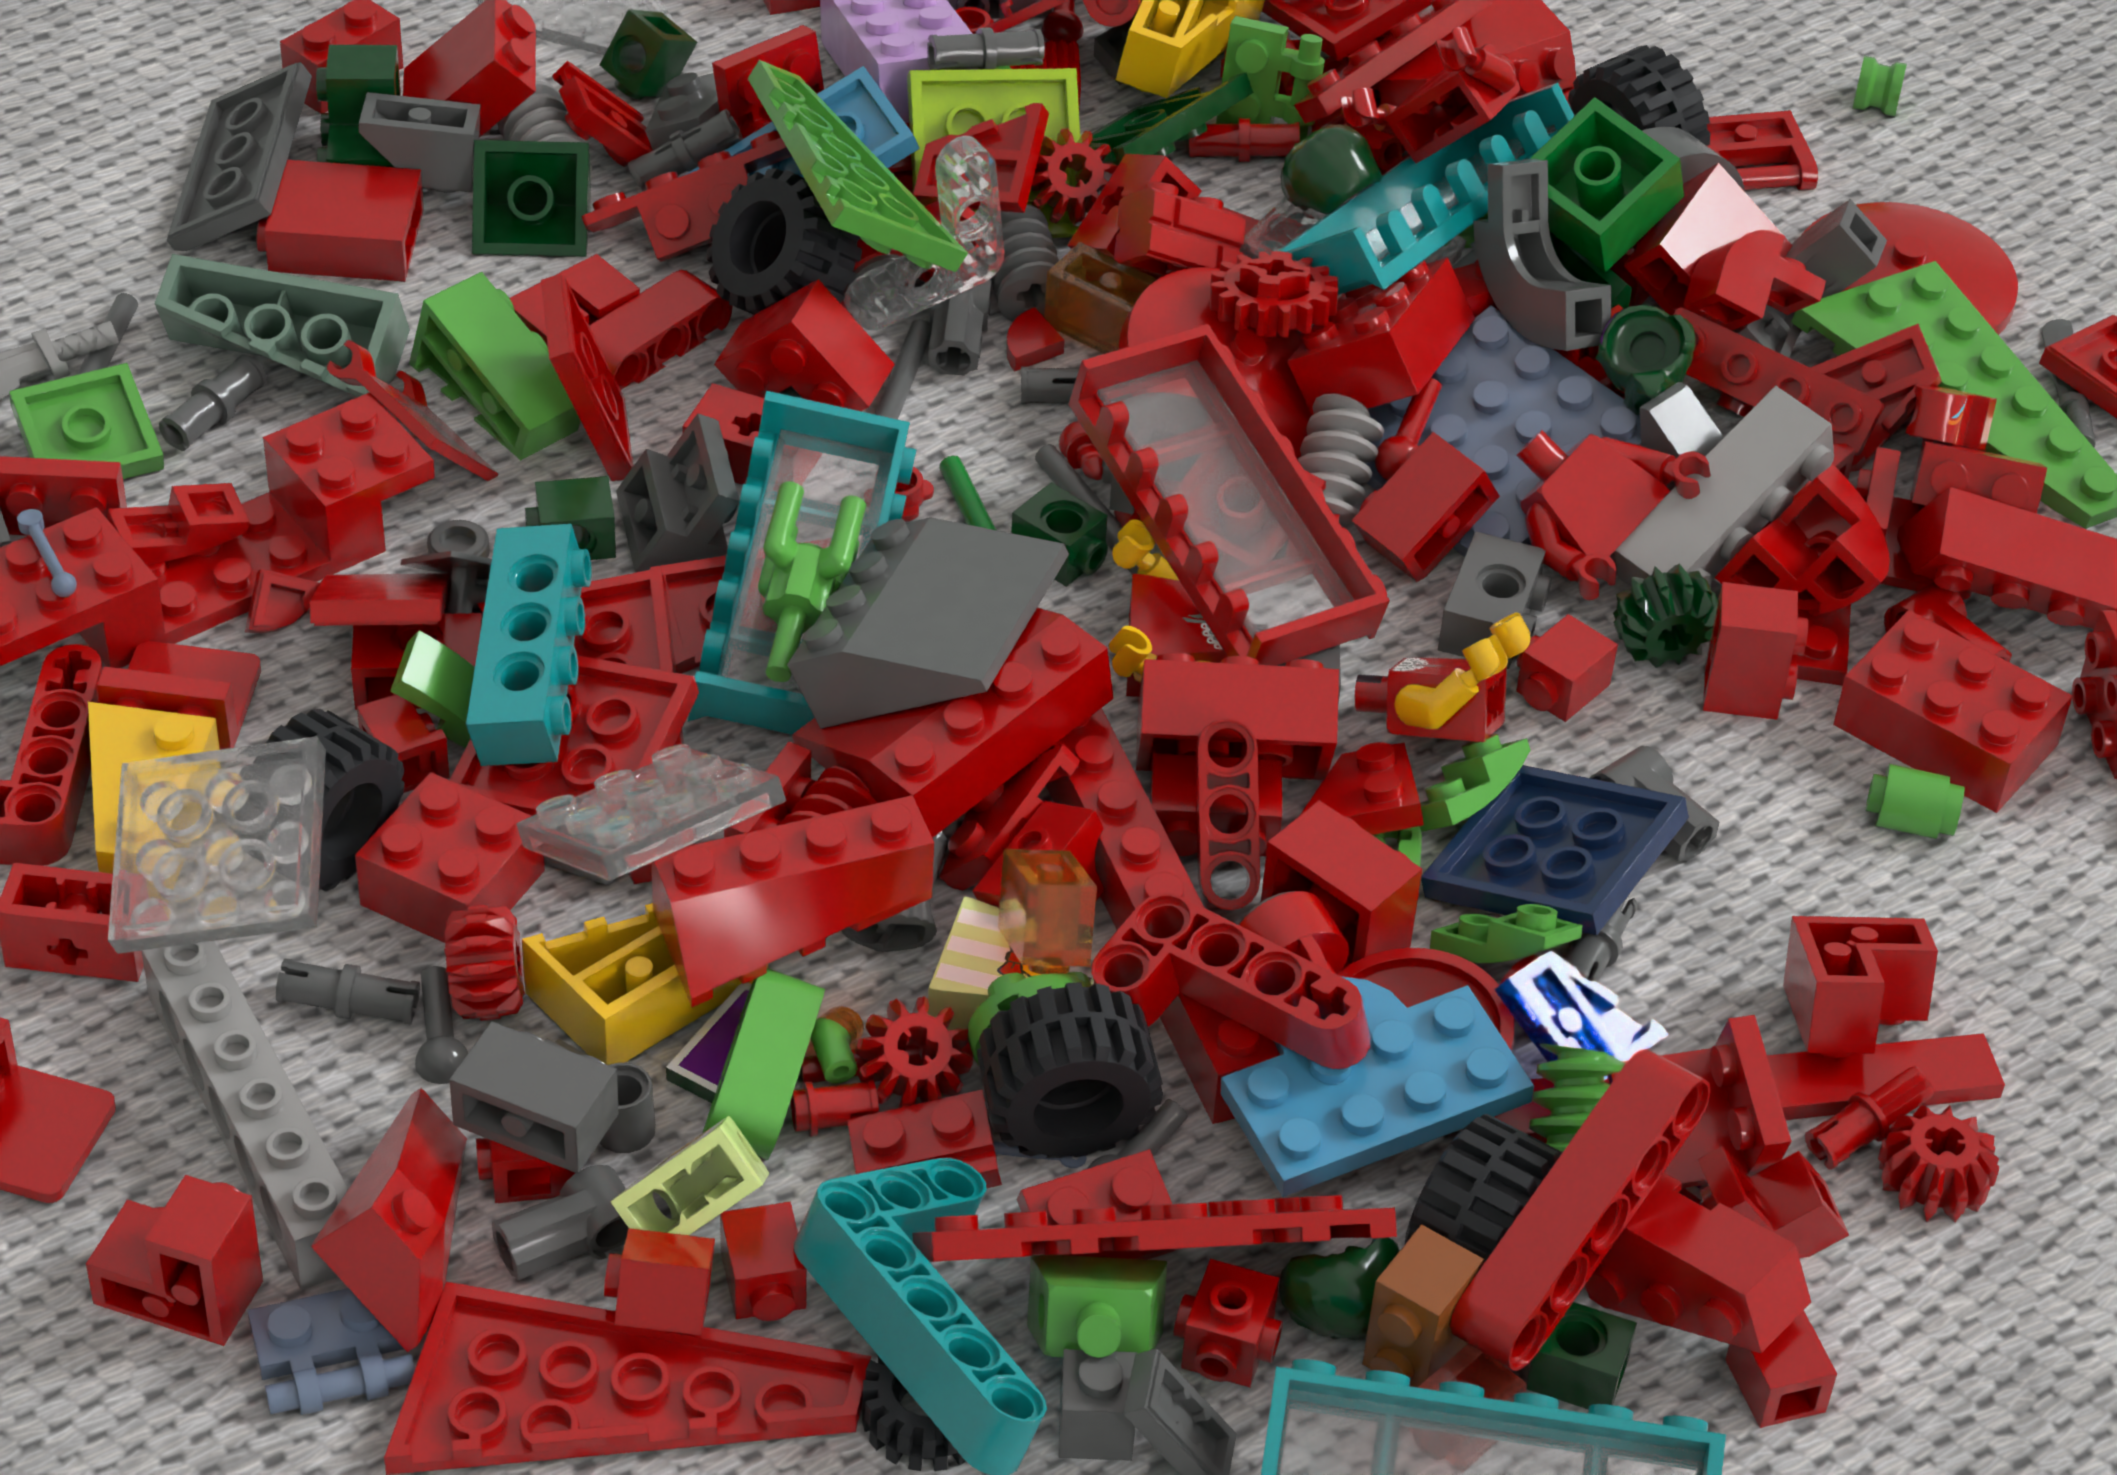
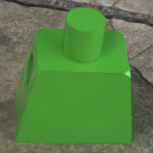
M1032 1255L1030 1261L1027 1327L1043 1354L1063 1358L1064 1349L1083 1350L1089 1356L1101 1358L1109 1356L1115 1351L1137 1352L1138 1354L1155 1349L1163 1334L1167 1261L1068 1255Z

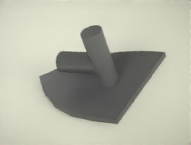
M451 550L401 559L402 566L438 573H450L452 575L446 614L472 613L473 608L479 609L477 603L485 602L488 586L476 584L477 578L489 580L492 562L490 558Z

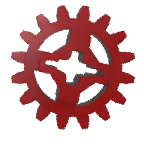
M1260 251L1259 257L1256 259H1251L1241 254L1237 255V264L1223 261L1220 263V271H1212L1210 310L1218 312V320L1220 322L1235 320L1234 329L1237 331L1249 327L1256 328L1255 334L1257 336L1276 337L1278 333L1282 337H1288L1291 329H1297L1302 333L1308 334L1311 333L1312 324L1325 327L1328 325L1329 316H1336L1338 278L1336 276H1329L1330 268L1328 266L1312 267L1313 259L1309 257L1295 261L1292 260V253L1283 251H1272L1270 255L1266 251Z

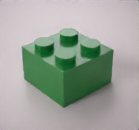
M1595 97L1530 158L1548 160L1549 231L1603 272L1609 270L1684 198L1680 158Z

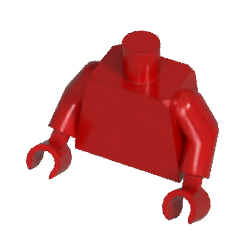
M1455 27L1452 29L1454 39L1449 41L1435 40L1444 70L1433 76L1397 107L1384 103L1379 108H1376L1373 89H1355L1352 92L1353 97L1340 98L1346 125L1353 129L1374 124L1376 130L1397 136L1415 164L1495 117L1520 91V85L1516 79V69L1509 58L1499 54L1493 45L1487 43L1480 48H1474L1467 28Z
M1541 430L1516 455L1540 479L1536 486L1520 502L1521 509L1526 515L1525 524L1531 546L1539 547L1546 551L1544 565L1568 580L1578 582L1580 595L1589 601L1599 597L1597 578L1603 579L1611 586L1616 584L1615 562L1609 556L1670 492L1665 485L1675 481L1676 490L1679 495L1685 499H1693L1700 494L1699 483L1695 479L1686 476L1690 474H1699L1705 478L1711 476L1709 462L1701 453L1694 451L1685 452L1675 458L1674 455L1609 437L1600 438L1593 434L1586 436L1565 453Z

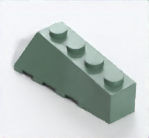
M176 254L171 255L154 303L170 340L267 357L357 397L367 394L369 391L364 386L346 384L331 375L327 370V364L330 361L341 366L343 369L350 364L352 351L343 345L346 340H351L370 352L374 362L376 377L389 384L395 378L410 331L398 293Z

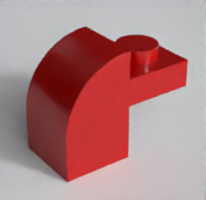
M1758 230L1710 250L1699 260L1692 273L1683 308L1733 331L1762 319L1766 304L1788 315L1820 302L1826 280L1807 271L1805 265L1800 261L1789 257H1780L1785 235L1775 231Z
M1723 1146L1698 1159L1709 1185L1700 1190L1703 1200L1701 1205L1712 1210L1718 1203L1729 1207L1796 1244L1799 1258L1810 1257L1849 1236L1825 1180L1800 1151L1789 1155L1751 1177L1747 1175Z

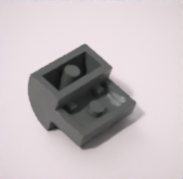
M697 413L667 456L645 449L617 488L616 494L635 572L650 570V567L713 558L727 554L728 545L722 525L732 519L740 500L718 420Z

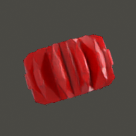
M1068 128L1060 130L1057 135V143L1047 136L1043 138L1030 190L1040 191V193L1031 205L1038 209H1042L1046 204L1053 207L1049 219L1051 223L1057 224L1065 211H1067L1073 226H1080L1086 212H1089L1118 165L1112 163H1102L1111 151L1109 145H1101L1096 150L1089 147L1093 139L1091 131H1084L1077 143H1075L1073 135ZM1067 168H1072L1077 172L1075 180L1078 183L1075 187L1065 183L1067 179L1065 170Z
M489 904L468 906L466 910L452 911L446 921V928L444 930L446 973L448 976L449 994L452 998V1007L463 1019L480 1018V1021L501 1019V1016L518 1014L523 1005L525 991L523 954L517 918L506 906L490 907Z
M925 996L917 998L912 1013H909L905 1005L896 998L890 1001L887 1007L888 1019L881 1015H870L865 1028L871 1037L860 1038L857 1042L855 1053L868 1061L859 1070L858 1077L860 1081L865 1082L872 1079L874 1082L881 1081L877 1089L878 1104L887 1102L893 1093L902 1096L899 1108L914 1105L916 1097H920L923 1103L941 1099V1093L947 1096L959 1095L964 1084L958 1075L970 1072L973 1065V1057L961 1051L968 1044V1029L957 1028L947 1030L954 1016L951 1007H945L940 1010L936 1017L927 1014L929 1002ZM914 1045L920 1047L919 1055L920 1059L923 1060L921 1066L909 1064V1054L905 1051L907 1046Z
M1923 1104L1920 1105L1912 1116L1899 1114L1897 1120L1891 1125L1890 1133H1888L1886 1140L1882 1141L1878 1154V1160L1880 1161L1879 1169L1883 1170L1881 1176L1883 1180L1882 1190L1899 1192L1900 1210L1913 1206L1918 1202L1924 1205L1923 1212L1926 1221L1936 1214L1938 1208H1943L1944 1212L1956 1223L1961 1214H1964L1966 1208L1978 1212L1981 1205L1987 1200L1990 1187L1995 1185L1999 1173V1166L1997 1165L1999 1158L1994 1155L1996 1149L1994 1146L1995 1136L1978 1132L1977 1116L1964 1120L1954 1117L1950 1105L1941 1114L1933 1113Z

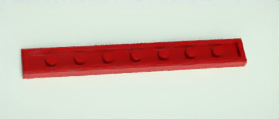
M1984 1033L1876 1044L1875 1054H1851L1845 1058H1830L1819 1053H1807V1051L1767 1055L1786 1120L1836 1115L1849 1105V1099L1854 1093L1862 1092L1869 1095L1909 1067H1918L1922 1070L1933 1086L1934 1094L1932 1098L1923 1103L1925 1106L2001 1098L2005 1086ZM1606 1075L1604 1076V1082L1609 1084V1080ZM1545 1078L1530 1079L1534 1085L1533 1093L1554 1087V1083ZM1532 1101L1494 1116L1496 1119L1543 1143H1547L1545 1137L1529 1129L1531 1119L1551 1114V1111Z

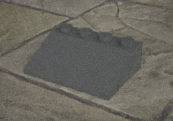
M932 517L905 523L903 519H894L877 527L871 533V540L859 558L851 564L848 570L849 573L837 591L826 600L827 606L814 625L803 634L802 643L787 664L819 727H830L987 692L1067 559L1069 553L1063 543Z

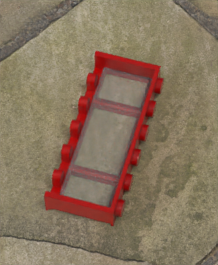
M1209 324L1081 361L1068 405L1227 657L1246 656L1257 659L1259 665L1277 666L1367 636L1368 639L1375 638L1390 602L1382 580L1377 575L1372 574L1357 551L1351 533L1346 528L1341 527L1326 504L1322 489L1315 481H1311L1295 457L1290 440L1280 434L1265 411L1261 396L1249 387L1236 367L1232 352L1227 346L1221 344Z

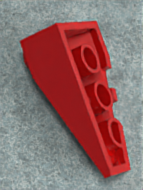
M422 1088L411 1094L311 1245L312 1249L406 1352L418 1346L432 1323L445 1286L467 1141L464 1134L453 1125V1122Z

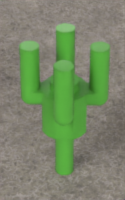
M791 481L783 482L779 487L763 546L766 556L758 582V591L765 598L763 604L764 615L770 617L778 625L765 671L767 677L773 681L786 682L790 680L792 673L787 664L798 649L802 634L814 625L827 606L826 600L837 591L849 573L848 570L851 564L856 560L859 549L858 537L866 509V503L860 497L850 495L842 499L830 546L821 548L812 543L796 542L798 534L796 521L804 495L803 487Z

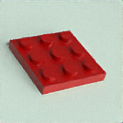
M577 655L578 680L575 685H568L567 697L571 707V730L569 735H561L558 762L481 766L470 739L449 780L542 820V826L628 842L697 699L699 690L694 676Z

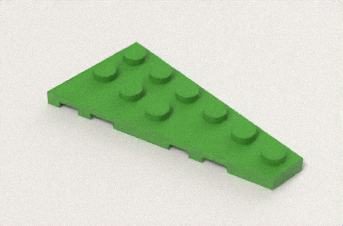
M759 60L747 79L831 225L860 236L866 244L881 253L889 254L894 249L900 251L908 260L924 269H930L932 264L956 272L968 255V252L800 76Z
M1936 261L1821 298L1820 302L1794 313L1791 323L1807 334L1815 329L1835 343L1832 352L1837 356L1918 323L1940 373L1942 382L1937 387L1997 398L1986 449L1980 451L2043 464L2047 467V473L2040 501L2085 529L2117 517V474Z

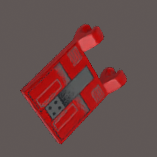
M346 340L343 344L352 351L350 364L344 369L332 361L327 364L329 373L349 385L364 386L428 448L486 481H490L499 475L428 408L423 385L416 378L404 371H398L395 374L396 377L404 382L403 392L378 379L370 352L351 340Z

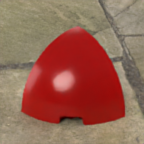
M1831 465L1819 474L1776 520L1754 535L1714 578L1721 584L1725 582L1798 591V609H1818L1819 613H1826L1844 608L1860 600L1875 589L1887 576L1890 555L1884 533L1873 512L1849 480L1834 465Z

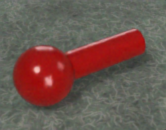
M1069 0L1054 7L1053 12L1045 18L1041 32L1046 39H1052L1057 43L1063 39L1068 44L1072 40L1077 41L1083 36L1084 28L1082 21L1075 14L1076 0Z
M1430 378L1419 394L1412 396L1396 435L1385 439L1378 446V454L1374 460L1375 467L1380 476L1388 481L1400 468L1405 455L1412 448L1418 446V442L1442 388V384L1439 381Z

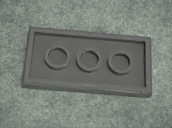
M301 62L294 63L211 100L167 237V242L175 251L191 250L271 215L312 75Z

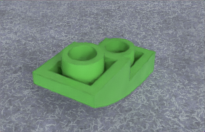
M419 630L407 643L390 692L440 717L436 730L442 729L447 739L464 748L467 747L471 738L466 727L475 666L444 644Z
M1494 734L1485 742L1471 741L1462 745L1465 757L1441 766L1446 781L1425 789L1428 800L1420 803L1424 822L1423 826H1419L1421 832L1455 825L1472 816L1496 798L1515 777L1531 751L1527 738L1501 744L1498 734Z
M1525 904L1518 906L1516 913L1497 919L1481 914L1461 915L1459 922L1431 930L1430 949L1448 952L1472 963L1506 962L1531 956L1580 939L1582 925L1557 918V910L1551 907Z

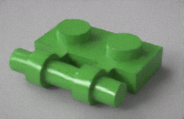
M1235 16L1230 24L1222 84L1229 80L1231 76L1247 72L1254 93L1217 115L1216 124H1239V118H1250V124H1274V118L1277 117L1282 118L1287 124L1300 122V142L1305 139L1308 134V127L1315 124V121L1305 124L1294 104L1310 93L1306 85L1323 74L1325 60L1320 57L1323 39L1317 35L1304 34L1301 36L1299 51L1285 48L1289 27ZM1282 71L1288 72L1295 77L1292 96L1278 94Z

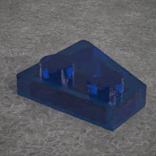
M1551 950L1494 989L1547 1062L1558 1060V1056L1544 1049L1540 1044L1605 1052L1620 1061L1629 1060L1640 1049H1650L1669 1035L1663 1026L1653 1019L1646 1025L1641 1026L1616 1009L1615 1006L1619 996L1598 982H1591L1580 975L1576 967Z

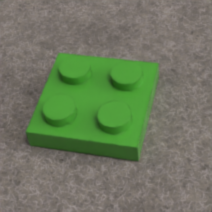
M128 363L9 391L10 406L30 458L121 462L123 479L164 469L163 452Z

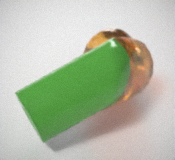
M844 1006L833 1007L816 1019L810 1038L825 1079L834 1084L846 1082L856 1074L858 1068L851 1049H856L857 1042L864 1033V1023L860 1015Z

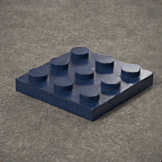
M1522 765L1504 790L1468 819L1423 873L1421 882L1425 898L1502 915L1516 913L1517 907L1525 904L1548 906L1557 910V918L1582 925L1583 933L1598 935L1688 820L1686 798Z

